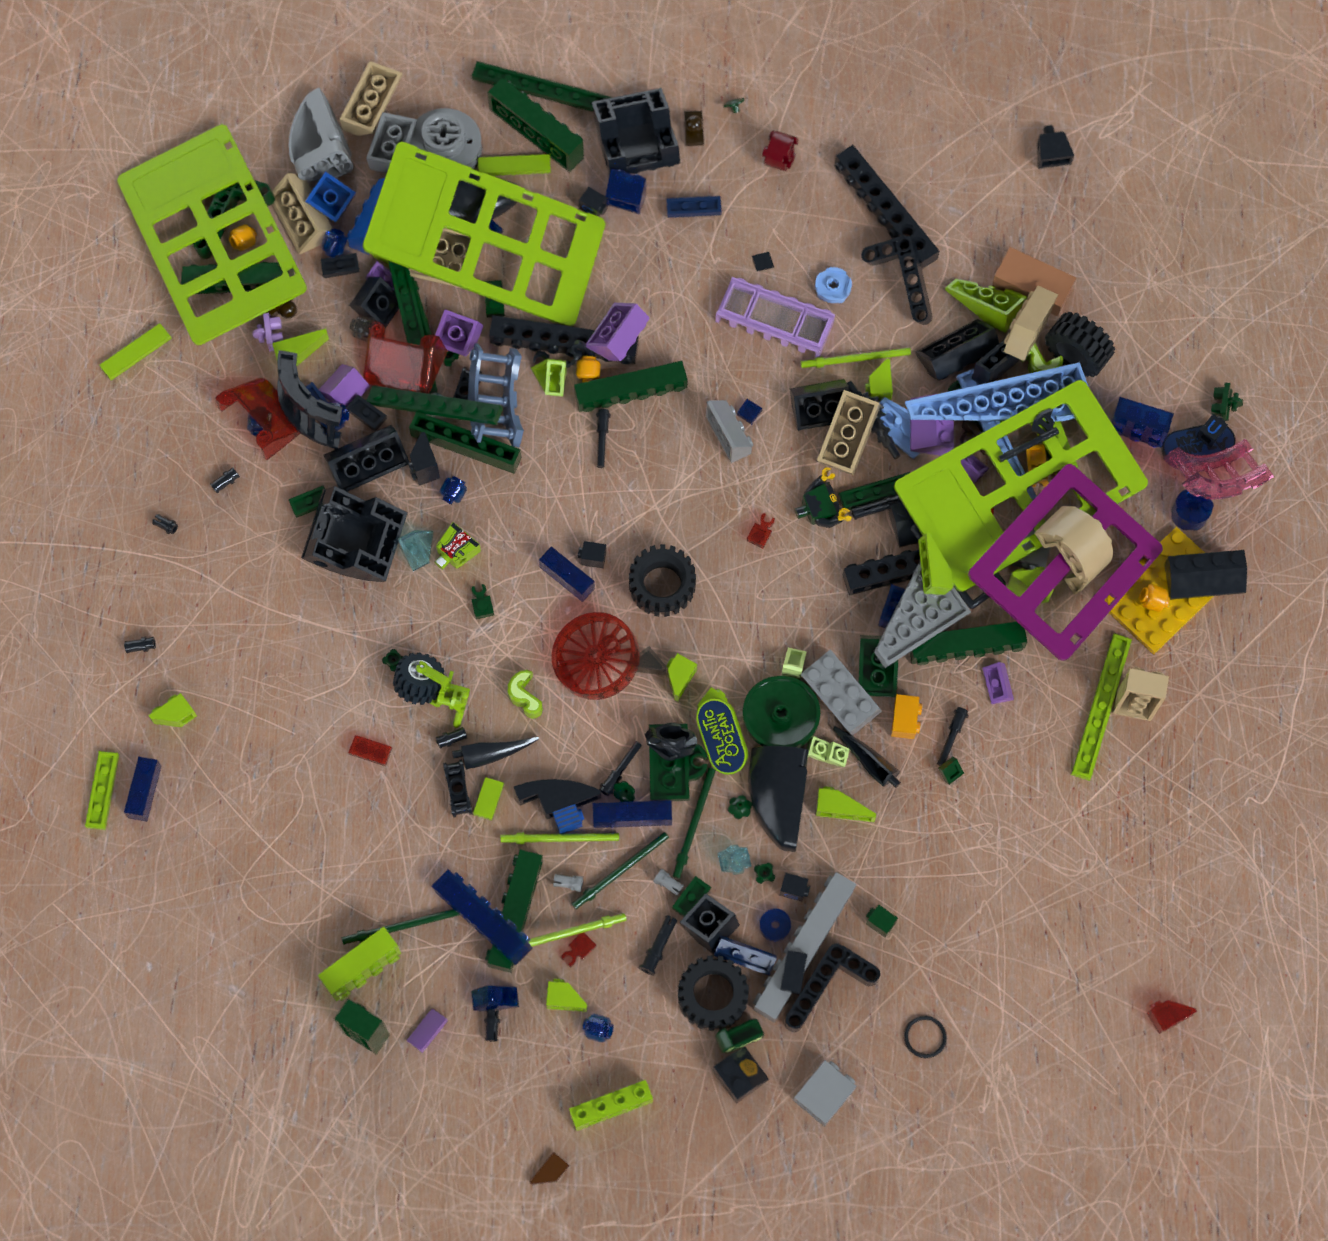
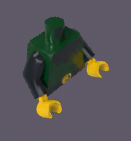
M824 468L822 475L816 478L804 492L802 497L803 506L795 508V514L798 519L808 516L812 525L816 524L826 528H832L842 523L843 520L850 521L852 519L849 515L845 516L850 510L840 508L830 482H827V479L832 480L835 478L834 473L829 476L827 475L831 468Z

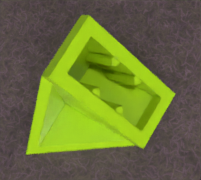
M546 359L530 367L545 395L564 396L567 375L565 360Z

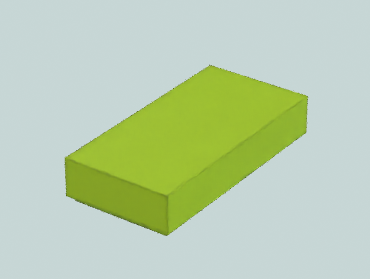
M485 777L473 815L493 820L504 787L503 782Z

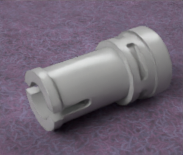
M661 869L653 882L661 887L664 886L677 896L684 885Z
M558 874L554 876V887L570 888L571 890L581 892L583 876L573 875L571 877Z

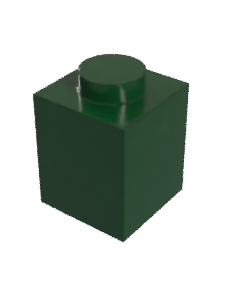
M879 904L875 909L872 907L865 916L868 918L866 925L885 938L898 920V917Z

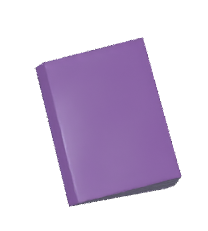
M342 364L319 388V391L335 406L343 407L342 411L347 413L346 407L357 395L362 397L370 388V385L354 367Z

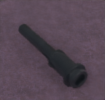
M599 409L598 413H596V417H598L597 433H599L597 467L604 468L606 433L609 432L608 426L611 414L607 409Z
M957 707V710H954L955 715L949 726L950 732L937 762L939 766L947 761L957 733L961 732L964 721L969 716L968 710Z
M635 741L616 770H612L605 782L600 784L599 790L602 794L609 796L614 793V785L622 779V773L642 746L639 742Z

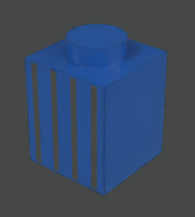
M575 804L553 812V817L560 834L581 828L582 821L585 820L582 810H577Z

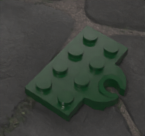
M649 724V728L656 729V727L663 724ZM680 724L681 728L688 729V724ZM696 745L693 754L672 761L663 759L649 747L650 802L690 801L689 782L701 778L708 767V764H703L702 766H695L693 764L695 758L708 759L701 745Z

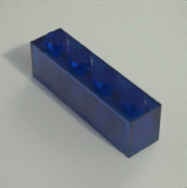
M672 800L593 803V828L672 825Z

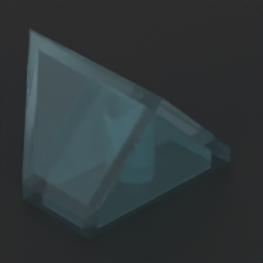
M413 530L398 538L399 547L412 571L430 563L433 531Z

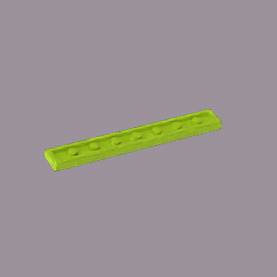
M1115 633L1112 635L1071 773L1072 776L1088 781L1091 780L1132 639Z

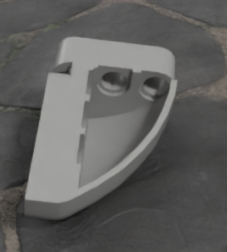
M320 87L308 93L294 117L289 134L290 159L296 168L298 177L306 181H319L325 171L334 178L351 172L354 167L350 158L352 153Z

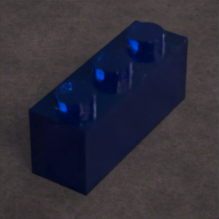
M552 546L539 559L540 568L581 602H584L595 590V581Z
M138 756L124 809V814L128 819L148 821L162 767L156 759Z

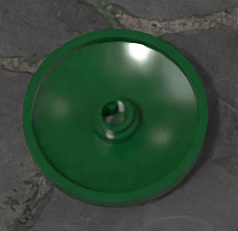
M772 676L763 679L751 688L744 700L742 715L748 734L761 746L799 748L806 744L817 731L821 711L817 696L807 684L790 676Z

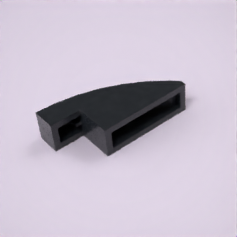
M537 780L514 786V792L519 805L521 806L539 799L546 819L553 818V812L574 804L578 808L601 799L599 789L570 780Z

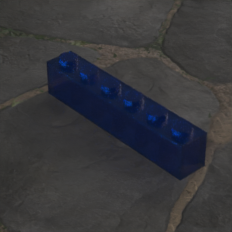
M447 870L431 886L433 890L516 966L533 949L529 943L531 939L523 931L521 933L517 932L516 925L509 919L505 921L502 918L504 915L496 907L492 909L489 906L490 902L484 896H477L476 889L470 884L466 886L463 883L464 879L457 872L453 874L450 870Z

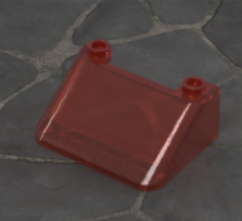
M373 321L369 329L363 378L372 386L429 394L447 354V349L440 337L436 335L422 337L420 346L385 338V327L383 324Z
M257 378L227 389L215 397L221 412L238 401L263 428L258 433L256 442L266 460L270 459L301 434L285 417L278 401L277 390L265 378Z

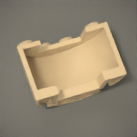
M1062 506L1034 532L1044 548L1057 546L1074 574L1068 575L1064 580L1073 594L1081 592L1112 560V540L1103 529L1101 522L1075 506Z

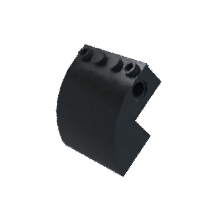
M662 88L592 102L598 137L610 178H620L623 175L638 174L642 171H653L658 168L681 164L679 145L671 127L670 110Z
M336 486L323 489L301 558L321 568L347 577L373 582H386L408 512L377 497L365 501Z

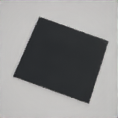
M770 252L752 256L757 272L774 268Z

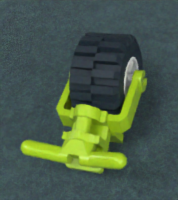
M417 652V654L410 653L409 656H403L402 660L400 659L393 679L395 693H398L400 698H404V701H410L415 705L416 703L424 705L427 702L435 707H440L442 704L450 706L449 709L456 710L453 726L459 728L470 689L451 684L454 671H450L448 677L445 676L444 668L441 667L442 664L436 662V658L429 657V654L422 655Z

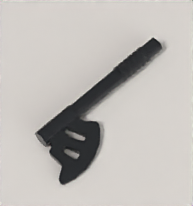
M1053 409L1041 412L1033 421L1032 432L1039 434V436L998 456L1000 463L1059 434V430L1053 427L1055 424L1051 418ZM1039 425L1044 427L1047 432H1045L1041 427H1039Z

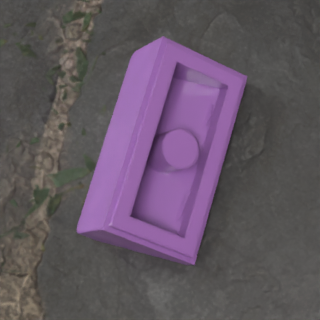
M973 455L961 460V464L973 484L989 469Z
M997 662L983 667L991 704L1014 700L1005 664Z
M431 1009L407 1041L423 1053L448 1022L447 1018Z

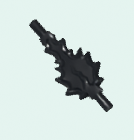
M852 381L847 382L851 393L878 402V396L869 397L868 392L862 394L861 391L857 390ZM880 404L872 427V433H876L878 443H882L884 448L889 450L893 458L898 459L901 455L894 446L892 437L888 435L891 429L884 426V421L880 419L886 415L881 411L884 409V406Z

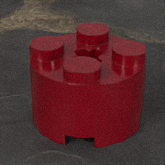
M772 130L769 135V145L764 147L762 156L765 157L764 164L787 172V168H791L796 156L794 146L798 145V137Z

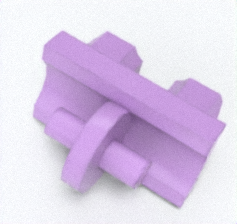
M269 313L263 314L265 329L262 324H258L257 329L253 331V337L259 339V343H264V338H266L269 351H274L272 343L284 340L282 332L274 334L272 332L275 329H282L280 317H270Z

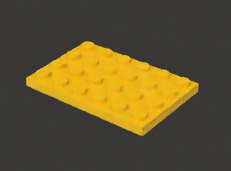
M1175 527L1160 542L1163 547L1161 554L1109 612L1153 655L1214 597L1170 600L1169 605L1160 612L1149 610L1142 606L1139 598L1144 587L1153 584L1163 587L1168 591L1164 567L1168 556L1205 553L1178 527ZM1144 557L1139 563L1143 566L1148 560ZM1108 595L1104 601L1109 605L1114 598Z

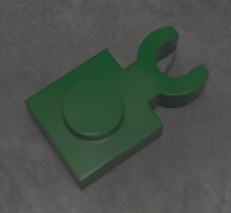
M482 584L481 592H476L475 587L472 586V594L476 597V599H471L475 618L481 619L494 616L490 595L485 596L486 586Z

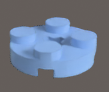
M830 267L826 271L820 272L816 277L815 290L819 299L828 303H843L850 295L852 280L843 269ZM835 282L838 287L833 289L828 284Z

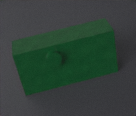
M347 999L334 1018L343 1034L375 1055L378 1054L390 1036L381 1019L368 1012L361 1004H356L350 999Z

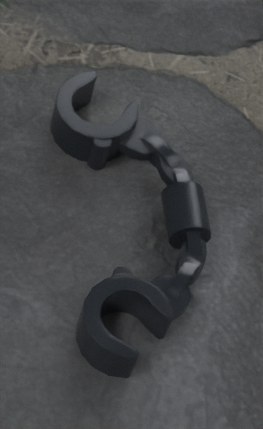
M581 340L573 342L570 353L574 355V359L566 361L567 368H570L581 358L583 352L575 347L580 346L585 349V342ZM538 351L534 355L533 363H535L538 357L546 360L549 359L550 355L544 351Z

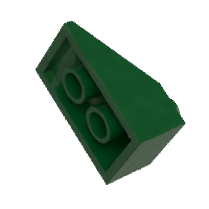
M860 635L858 683L869 696L896 697L898 660L885 668L874 653L882 636Z

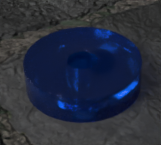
M770 909L761 916L759 923L760 932L767 940L781 941L790 933L791 919L781 909ZM777 922L779 927L773 928L772 923Z

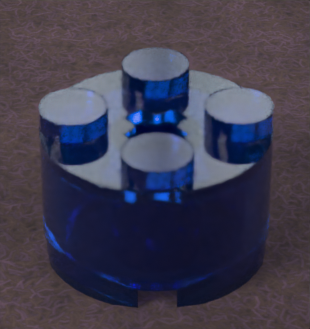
M1197 487L1185 489L1177 496L1172 506V520L1182 530L1197 531L1207 523L1212 514L1214 503L1206 492Z

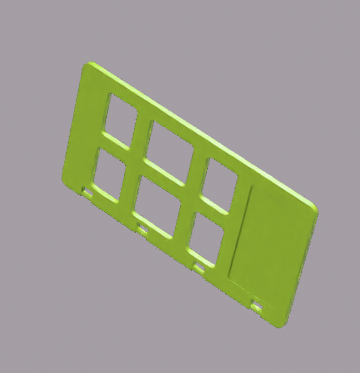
M218 125L119 175L117 182L195 345H202L306 292L307 285L226 125ZM230 142L232 148L227 150L224 144ZM235 183H239L247 201L211 219L202 203L203 199ZM251 183L253 189L247 191L245 186ZM190 207L198 225L165 243H161L154 230V224ZM250 214H255L267 238V242L230 260L217 234L218 231ZM272 225L274 232L268 234L266 228ZM201 239H206L218 264L217 268L181 285L168 259L169 255ZM271 255H275L283 274L246 292L238 277V272ZM293 268L295 275L290 277L287 271ZM225 280L233 295V299L200 317H196L188 302V298Z
M399 142L395 147L363 242V249L372 255L559 325L573 327L577 321L606 224L603 218L591 213L578 210V208L544 195L528 191L523 187L484 172L476 171L471 167L432 152L424 151L406 142ZM416 153L427 156L426 160L415 157ZM470 173L479 176V181L469 178ZM460 180L483 188L486 191L476 223H470L449 214V209ZM523 194L533 197L532 201L522 198ZM498 196H504L537 210L527 243L489 229ZM578 214L586 217L585 221L576 219L575 215ZM550 215L576 225L567 258L557 256L540 248ZM444 228L470 238V243L459 272L438 265L433 261ZM484 243L521 256V265L512 291L474 278L473 274ZM535 263L543 264L561 272L552 306L542 304L525 296Z
M1077 380L898 479L894 484V489L922 535L926 533L931 534L951 569L954 587L958 591L963 592L976 585L968 576L969 570L1004 533L993 516L991 508L1012 497L1017 501L1022 511H1024L1033 501L1027 492V488L1060 471L1065 465H1073L1075 461L1093 451L1097 452L1117 484L1116 488L1105 493L1116 504L1144 490L1148 485V480L1086 382ZM1062 404L1068 406L1087 436L1086 440L1068 450L1062 448L1056 436L1044 441L1043 444L1051 455V459L1022 476L1016 475L1008 460L1001 463L998 460V456L1002 455L1003 452L999 448L997 440L1026 424L1033 425L1036 416L1047 409H1055ZM1039 425V427H1041L1045 432H1047L1044 427ZM979 450L986 452L1005 482L1004 486L986 496L980 495L961 464V460ZM1126 487L1129 492L1121 496L1119 490ZM1073 490L1081 503L1079 509L1093 516L1096 510ZM1044 518L1033 528L1035 532L1046 522ZM1035 533L1024 539L994 571V574L1043 547ZM1030 541L1033 547L1025 551L1022 545Z

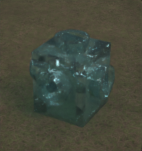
M731 845L717 853L721 872H733V875L744 873V869L751 867L747 847Z

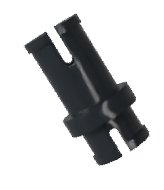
M233 467L228 472L224 471V475L210 484L216 493H219L230 483H235L234 480L240 477Z
M145 636L139 640L125 641L126 653L142 650L148 652L149 649H155L154 636L150 638Z
M461 727L449 733L444 732L441 736L435 738L438 747L441 749L442 747H450L453 743L467 739L465 729Z
M486 1010L487 1016L484 1018V1023H486L485 1041L498 1042L499 1011Z

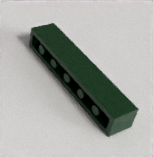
M261 262L238 272V277L244 290L249 292L281 276L283 271L279 262ZM218 265L183 266L181 285L216 269ZM293 268L287 271L290 277L294 275ZM222 280L196 294L231 293L226 281Z
M683 361L574 384V393L579 412H591L600 407L609 408L613 404H627L631 400H645L649 396H662L667 392L683 391L688 386V379Z
M417 411L409 426L412 437L418 439L421 432L425 431L427 439L431 444L515 474L522 459L521 449L486 436H482L481 443H479L471 431Z
M1016 621L940 632L912 650L910 657L912 664L926 665L931 661L942 663L952 658L963 660L967 656L983 657L988 653L999 655L1009 650L1019 652L1026 647L1028 641L1025 628Z
M520 849L519 854L514 856L512 866H515L513 874L510 873L507 880L509 889L508 892H504L502 897L503 910L498 912L496 922L499 924L497 930H493L491 936L493 945L491 949L487 950L485 957L489 968L512 973L518 951L512 952L510 944L521 941L543 864V855Z

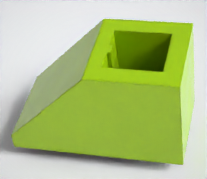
M181 693L171 696L167 703L163 706H157L148 715L154 724L182 727L197 717Z

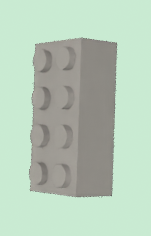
M831 649L801 673L802 677L852 736L882 712Z

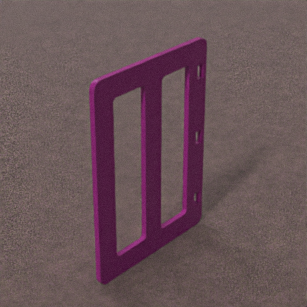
M1067 464L968 572V576L1056 658L1066 661L1161 554L1163 547L1158 540L1072 464ZM1069 489H1073L1096 510L1092 517L1101 522L1104 530L1113 525L1135 545V549L1061 633H1057L1035 613V609L1071 570L1061 553L1053 559L1020 597H1017L994 576V571ZM1145 557L1148 561L1142 566L1138 561ZM1108 595L1114 598L1109 605L1104 601ZM1074 634L1080 637L1075 644L1070 640Z

